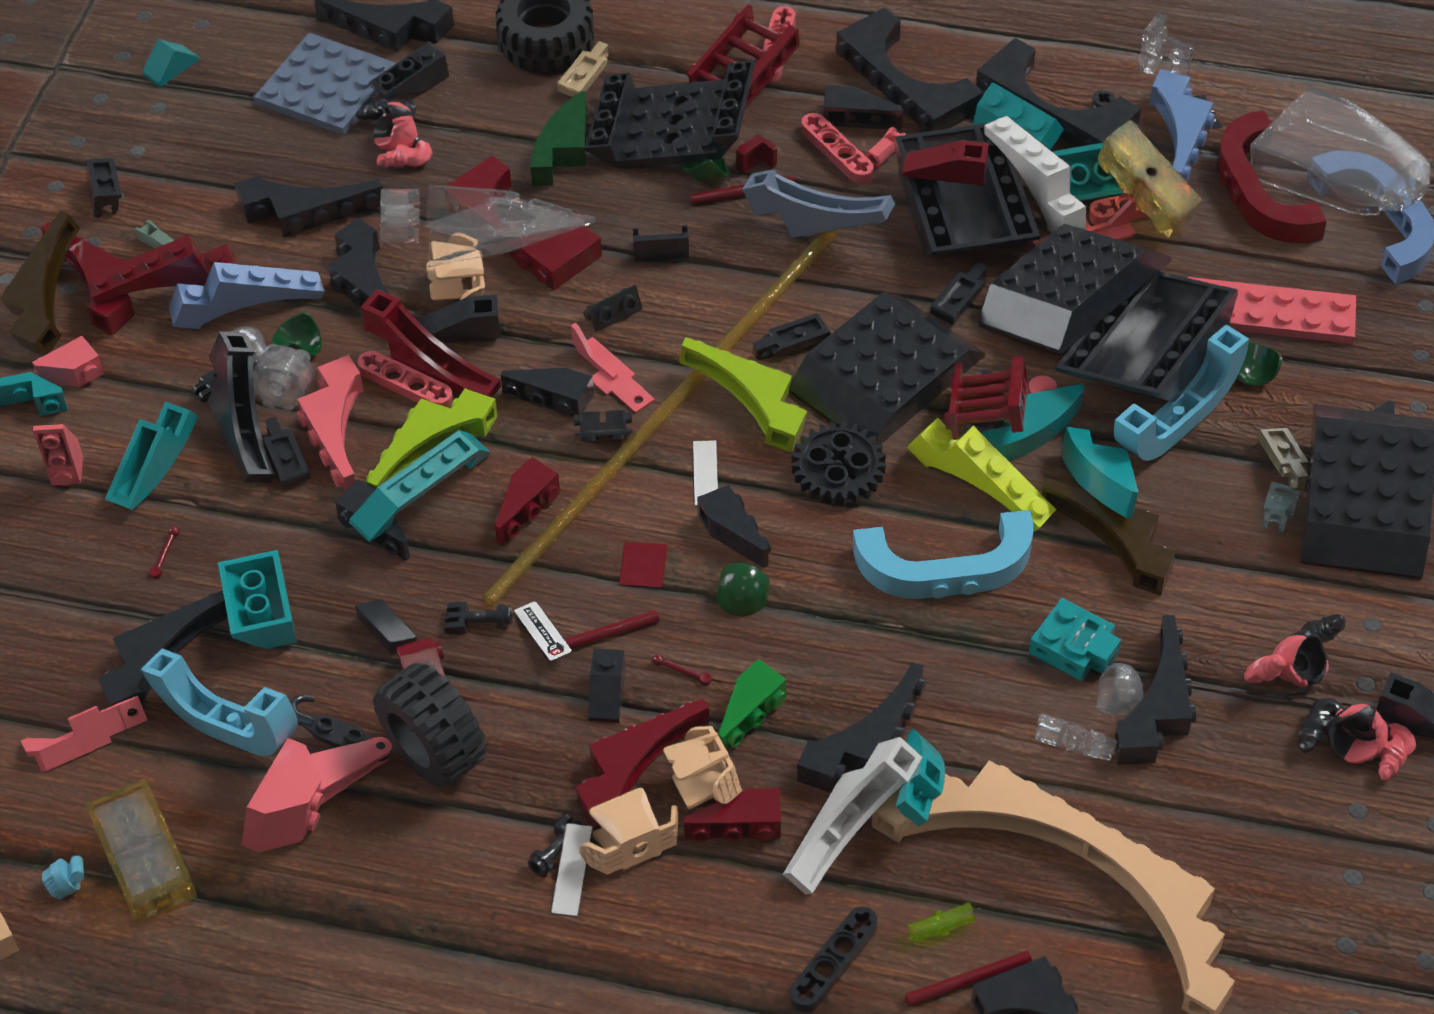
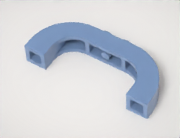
M1338 151L1313 157L1308 178L1321 194L1340 188H1354L1367 193L1405 237L1404 241L1385 247L1381 262V268L1394 284L1405 282L1419 274L1426 266L1434 243V221L1423 202L1418 200L1409 186L1388 165L1369 155Z

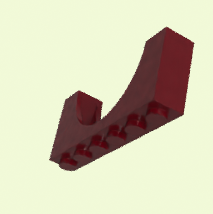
M493 155L444 187V203L451 213L457 214L464 220L467 226L473 227L480 232L486 241L494 243L504 255H509L517 261L522 269H527L541 284H546L553 291L602 257L601 237L584 224L572 230L554 235L527 234L505 224L497 216L495 208L500 198L512 188L510 168Z

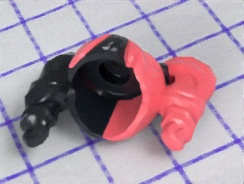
M387 99L377 100L375 104L364 105L363 110H358L355 113V116L360 120L378 119L374 129L375 144L380 149L387 151V153L380 154L377 157V166L385 168L419 167L430 161L432 149L429 143L418 137L413 120L416 114V105L412 101L406 99L390 102Z
M1340 614L1322 617L1321 620L1308 621L1299 631L1281 641L1271 656L1259 658L1247 667L1244 673L1245 682L1250 684L1261 683L1264 680L1271 681L1278 676L1282 680L1292 682L1301 688L1318 684L1326 676L1329 669L1328 656L1323 648V643L1333 640L1338 633L1344 630L1345 617Z
M1321 698L1313 703L1309 715L1306 716L1301 725L1302 732L1298 737L1300 751L1307 753L1315 748L1322 735H1328L1332 751L1339 758L1352 764H1361L1379 755L1381 761L1379 762L1378 773L1384 781H1389V778L1395 776L1399 768L1407 760V756L1413 753L1416 747L1415 736L1406 726L1397 723L1387 725L1380 714L1370 705L1358 704L1344 708L1334 698Z

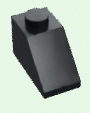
M593 649L589 688V721L620 722L626 675L624 650Z

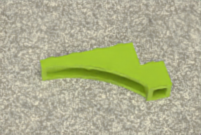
M685 337L681 346L679 363L701 372L730 391L754 416L766 436L765 443L792 453L804 428L807 410L785 403L792 376L780 370L758 364L753 360H747L728 351L706 345L701 341Z
M464 389L459 398L454 399L451 408L420 399L416 407L410 409L407 420L402 428L397 429L393 442L389 448L382 452L376 468L367 475L366 484L377 489L458 430L471 433L474 437H485L498 417L495 398Z

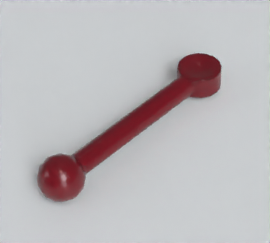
M172 526L168 529L169 536L156 566L151 567L149 570L151 578L158 579L162 576L161 567L174 538L180 533L178 527Z
M661 654L653 656L652 662L656 666L664 665L696 678L703 686H708L712 682V676L707 672L697 673L665 660Z

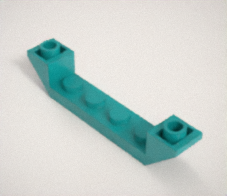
M31 372L0 378V406L34 400L40 416L68 410L62 388Z
M458 430L379 486L351 517L349 523L364 538L371 542L391 527L398 512L462 466L466 465L469 469H472L490 456L491 452L471 433Z

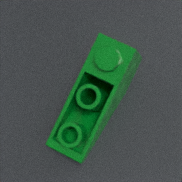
M760 659L756 660L737 678L718 733L727 751L731 747H737L742 742L745 734L752 728L759 727L766 715L773 708H779L787 697L786 679Z

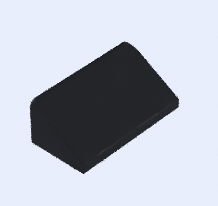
M382 599L360 603L355 606L357 618L392 656L397 653L396 647L413 643L417 640L414 633Z

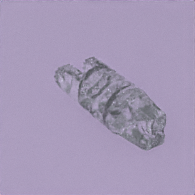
M1040 714L1038 716L1037 724L1040 728H1037L1034 736L1038 741L1059 748L1065 746V750H1071L1077 754L1082 752V755L1086 757L1111 760L1117 740L1092 728L1088 731L1086 726L1083 725L1079 726L1076 723L1069 725V721L1047 714Z

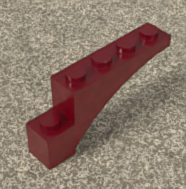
M48 221L44 226L41 227L43 235L49 228L51 222ZM77 236L73 239L64 258L81 275L88 289L87 277L126 261L111 255L104 248H98L90 244L85 238ZM89 289L90 303L86 307L93 326L113 336L135 315L131 303L132 300L128 294L96 304Z
M188 234L87 277L91 296L95 303L98 304L120 295L152 288L176 287L177 284L204 286L214 262L239 265L240 263L228 244L201 254Z
M376 289L361 306L365 330L388 340L391 359L448 385L452 391L459 394L464 389H468L493 397L501 388L500 379L467 362L436 339L401 304V299Z
M704 698L695 702H687L680 708L666 714L660 713L649 721L639 725H631L622 732L610 737L599 738L595 743L589 745L590 760L599 777L588 778L577 785L576 795L577 803L589 826H592L593 832L602 827L590 815L592 807L630 792L646 769L664 753L663 749L665 747L674 745L683 739L691 728L709 725V707Z

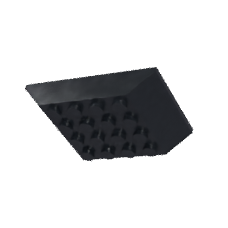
M989 123L895 136L899 177L924 255L934 256L1040 240V234L1015 166L1000 148L985 135L984 125ZM960 140L989 143L983 186L902 176L906 153Z
M1064 223L990 284L978 322L981 327L1061 355L1169 264L1172 259L1169 255Z
M1159 271L1076 341L1056 365V372L1176 402L1201 368L1206 355L1208 339L1225 325L1229 326L1238 290Z
M882 292L807 353L791 381L789 393L830 423L834 422L837 428H840L843 422H846L847 429H851L853 425L857 424V432L860 433L867 429L868 438L876 436V444H882L951 386L950 375H954L956 364H962L964 375L985 357V353L901 295Z
M1314 404L1301 564L1422 579L1431 533L1434 485L1433 419Z

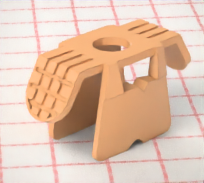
M455 232L451 234L448 242L433 240L431 242L433 262H428L426 265L428 279L432 281L429 285L431 299L434 301L462 300L471 296H483L485 290L484 269L477 239L461 232ZM471 277L473 289H463L462 278Z
M712 726L691 728L686 733L685 742L670 745L663 749L669 763H674L672 768L675 774L672 775V779L688 809H692L713 797L716 801L725 804L742 791L735 766Z
M637 788L592 807L590 815L602 827L595 830L592 835L601 847L586 842L580 847L579 853L588 865L607 875L619 869H629V867L654 856L657 857L661 854V851L677 845L678 807L672 806L671 822L658 827L645 791L642 788Z

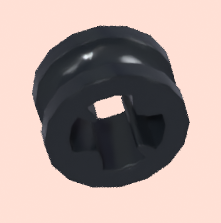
M1107 90L1096 91L1092 97L1091 109L1114 101L1116 99L1115 95Z

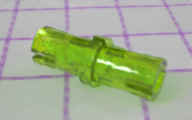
M967 902L945 912L938 910L934 912L933 916L908 923V932L911 931L913 933L910 934L913 944L939 934L946 936L949 935L950 930L970 923H976L975 915L970 913L974 912L971 904Z

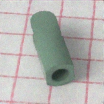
M146 220L142 228L134 229V234L138 240L154 249L174 241V239L161 231L150 220Z

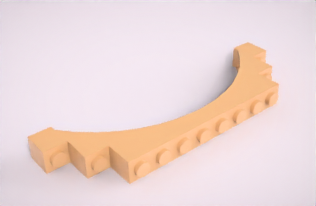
M989 760L969 787L959 778L950 777L945 774L943 793L933 800L928 821L919 827L909 818L903 816L896 807L901 787L872 814V827L898 843L904 836L929 830L980 827L1007 830L1033 836L1056 844L1085 858L1124 887L1145 909L1160 930L1173 955L1181 978L1185 996L1182 1010L1189 1014H1219L1230 998L1235 980L1230 978L1222 969L1210 966L1221 949L1225 933L1219 931L1214 924L1200 920L1211 904L1215 888L1210 886L1205 879L1193 876L1182 870L1175 862L1165 860L1152 853L1145 845L1136 844L1124 837L1118 830L1108 828L1099 823L1090 814L1080 812L1069 806L1062 798L1052 796L1041 790L1035 783L1025 781L1016 776L1007 767L997 765Z

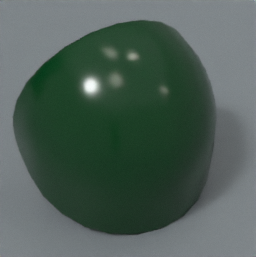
M724 157L716 161L706 160L704 162L684 163L683 169L689 175L703 183H718L729 176V169Z
M301 312L286 320L276 330L272 337V345L290 358L298 360L307 359L320 352L322 338L312 316L306 312Z
M1249 341L1246 357L1237 379L1249 386H1262L1269 383L1277 376L1281 368L1282 355L1271 347Z
M745 563L728 564L722 569L718 580L717 599L719 605L724 611L735 616L755 614L765 606L771 587L770 580L762 570Z

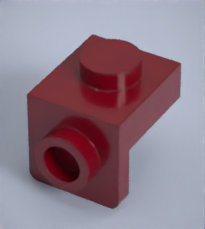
M757 134L736 149V169L743 174L761 161L772 168L777 165V147L772 141L765 139L760 134Z

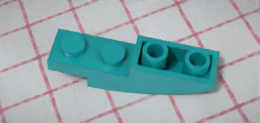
M912 729L908 733L906 743L921 755L922 759L909 782L901 786L896 807L903 816L909 818L919 827L928 821L933 800L943 793L945 764L940 752L917 731Z

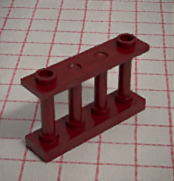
M747 4L741 12L735 15L732 23L697 63L691 65L687 73L689 83L719 80L720 78L710 73L718 64L728 69L729 63L736 62L726 57L734 47L758 59L754 68L746 109L772 79L775 72L784 65L800 46L798 28L789 24L783 32L777 33L755 22L752 6ZM750 30L774 43L769 49L764 51L741 38Z
M1024 356L1013 357L1012 367L1007 368L1005 372L965 377L962 364H956L954 375H950L952 393L949 412L944 414L946 429L952 430L953 440L959 439L961 425L1004 420L1005 423L1010 422L1012 433L1024 432L1028 377Z

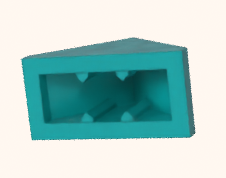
M157 39L144 67L143 74L161 87L199 61V57L181 44Z

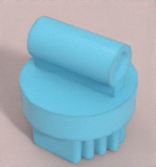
M74 856L69 864L63 859H58L50 865V868L42 872V882L45 883V887H47V890L53 897L61 900L80 889V881L84 878L83 858Z

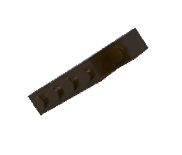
M60 211L50 223L45 234L35 245L27 260L21 265L18 273L0 297V300L11 313L20 316L9 333L22 347L42 356L50 353L62 336L56 328L55 320L56 285L65 255L80 230V227L73 218L63 211Z
M1046 478L1042 486L1041 495L1056 511L1079 522L1105 542L1119 557L1132 576L1133 587L1161 596L1173 570L1176 551L1152 543L1156 534L1159 515L1134 507L1132 518H1126L1101 503L1088 491L1067 485L1061 481Z

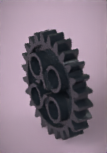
M831 422L829 429L819 424V432L809 429V438L802 435L800 437V444H795V450L792 453V473L795 474V483H800V490L802 492L809 490L810 499L819 495L821 504L826 499H830L831 506H834L837 500H841L843 506H846L847 499L851 498L857 504L859 495L868 499L869 490L876 492L877 483L883 482V474L886 472V454L882 453V444H876V436L868 438L867 429L860 433L857 432V424L853 425L851 429H847L846 422H843L840 428H836L835 423Z

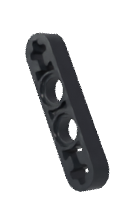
M868 907L854 908L795 980L790 988V1002L795 1010L801 1013L814 1011L874 937L877 931V915L872 909ZM865 919L868 920V926L862 925L857 931V936L853 933L857 929V921L863 922ZM840 941H847L853 946V949L849 953L843 954L837 952L834 946ZM820 965H828L834 970V973L830 977L822 978L816 974L815 970ZM812 982L814 986L811 989V999L805 997L803 1000L799 999V992L805 994L810 989Z

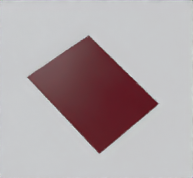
M625 541L619 585L662 588L668 544Z

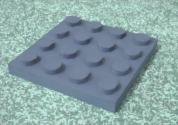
M308 33L254 96L255 103L344 136L358 120L355 113L358 110H363L364 105L370 104L379 94L369 86V81L396 63Z

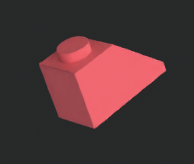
M83 336L32 362L37 376L60 386L81 387L104 374L99 355Z

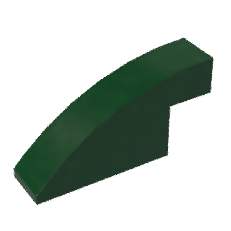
M586 91L577 93L564 103L543 127L532 153L530 166L532 186H554V167L586 166Z

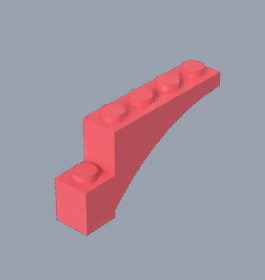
M349 355L317 367L320 379L316 380L319 390L298 398L300 411L296 412L301 427H307L309 430L307 434L312 446L319 447V456L325 467L330 466L332 469L330 473L336 487L342 486L344 492L356 482L354 472L345 453V430L354 401L359 393L364 392L360 372Z

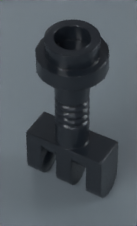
M467 602L448 603L444 632L447 634H465L468 623L497 622L499 628H506L513 621L512 608L505 604H498L496 610L476 612L469 611Z
M569 814L564 815L554 825V833L558 837L544 851L535 850L530 854L528 866L535 874L541 876L543 873L547 874L553 869L552 860L562 851L566 826L573 821V817ZM575 821L573 823L575 825H583L579 821Z

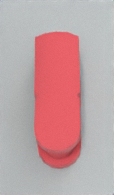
M891 127L865 156L873 163L875 168H878L896 152L895 136L907 134H900L896 128Z

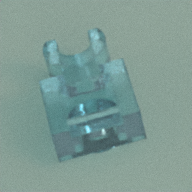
M1271 482L1263 511H1267L1263 519L1264 528H1267L1270 521H1276L1279 523L1278 532L1282 533L1284 531L1287 517H1293L1301 489L1294 490L1293 487Z

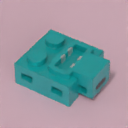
M1061 598L1032 636L1029 653L1083 681L1089 673L1090 667L1105 674L1119 654L1122 639L1114 636V624Z

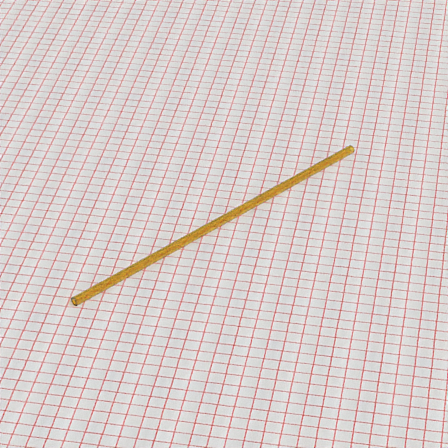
M843 228L831 233L821 232L714 348L729 352ZM694 369L482 596L486 604L493 607L704 380L706 375Z

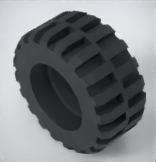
M501 0L496 8L495 20L499 49L510 63L513 62L520 69L524 67L528 72L533 73L535 71L549 73V71L554 70L560 72L565 67L570 68L582 51L589 52L593 46V9L589 0ZM542 24H554V25H556V26L548 27V28H536V27H534V26L542 25Z
M413 663L376 689L373 698L374 710L379 717L378 721L381 727L386 732V736L393 743L399 755L401 754L405 759V762L421 778L424 777L429 784H434L436 787L450 786L484 760L487 752V742L484 740L485 735L479 727L480 723L476 716L471 712L470 706L462 699L459 691L453 688L450 681L445 676H441L435 668H430L428 664Z

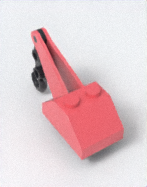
M299 695L291 699L290 703L295 711L298 725L303 726L315 739L336 748L310 754L305 744L287 738L247 806L241 846L260 853L301 842L308 830L314 831L320 818V813H317L320 805L375 768L386 763L390 758L391 742L384 737L369 739L366 732L362 729L327 715L309 716L300 712L297 706L302 702H314L315 698L313 696Z

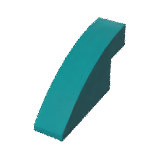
M1083 383L1027 394L1024 432L1012 433L1010 422L1005 423L1004 420H1000L1001 428L982 431V435L1008 461L1034 451L1058 435L1079 412L1084 395Z
M165 402L156 424L140 419L105 500L130 510L138 506L169 471L183 449L199 416L190 410Z
M1066 427L1060 453L1071 475L1101 503L1126 518H1132L1139 492L1128 450L1093 444L1089 430Z

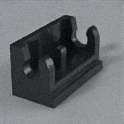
M114 158L87 159L86 183L94 218L102 217L103 207L106 205L112 206V213L116 214L119 209V199H122V193Z
M687 224L682 225L681 234L639 236L638 227L633 228L635 262L689 258Z

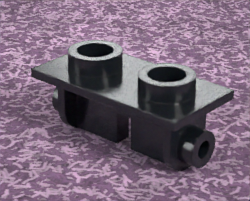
M634 284L628 288H623L622 291L586 307V310L583 311L584 317L587 321H592L595 332L643 309L637 286Z
M626 409L605 411L606 422H600V411L579 412V415H574V426H580V430L575 431V436H581V441L598 440V435H610V439H625L627 434L633 433L632 427L627 428V424L632 423V412H626Z

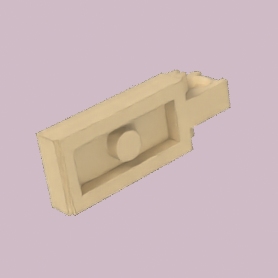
M599 41L591 52L582 51L558 82L557 91L571 97L581 91H587L606 67L607 57L609 56L607 51L608 44Z

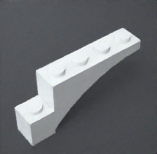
M1007 116L984 125L985 135L1008 157L1027 184L1045 218L1047 229L1053 233L1059 226L1065 223L1086 230V206L1070 194V166Z
M901 737L878 743L864 768L842 774L783 875L803 893H813L836 857L861 826L904 783L909 782L922 756Z

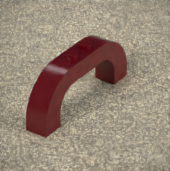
M1265 110L1247 113L1232 121L1225 129L1221 138L1217 167L1222 185L1228 189L1232 204L1237 206L1244 220L1257 232L1278 241L1307 243L1322 240L1327 219L1318 203L1312 202L1293 206L1281 204L1273 200L1265 192L1245 156L1250 151L1271 147L1274 126Z

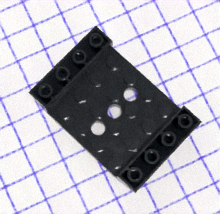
M739 61L729 63L724 80L639 88L635 87L630 72L605 75L585 146L586 151L619 169L720 160L739 138L755 62Z

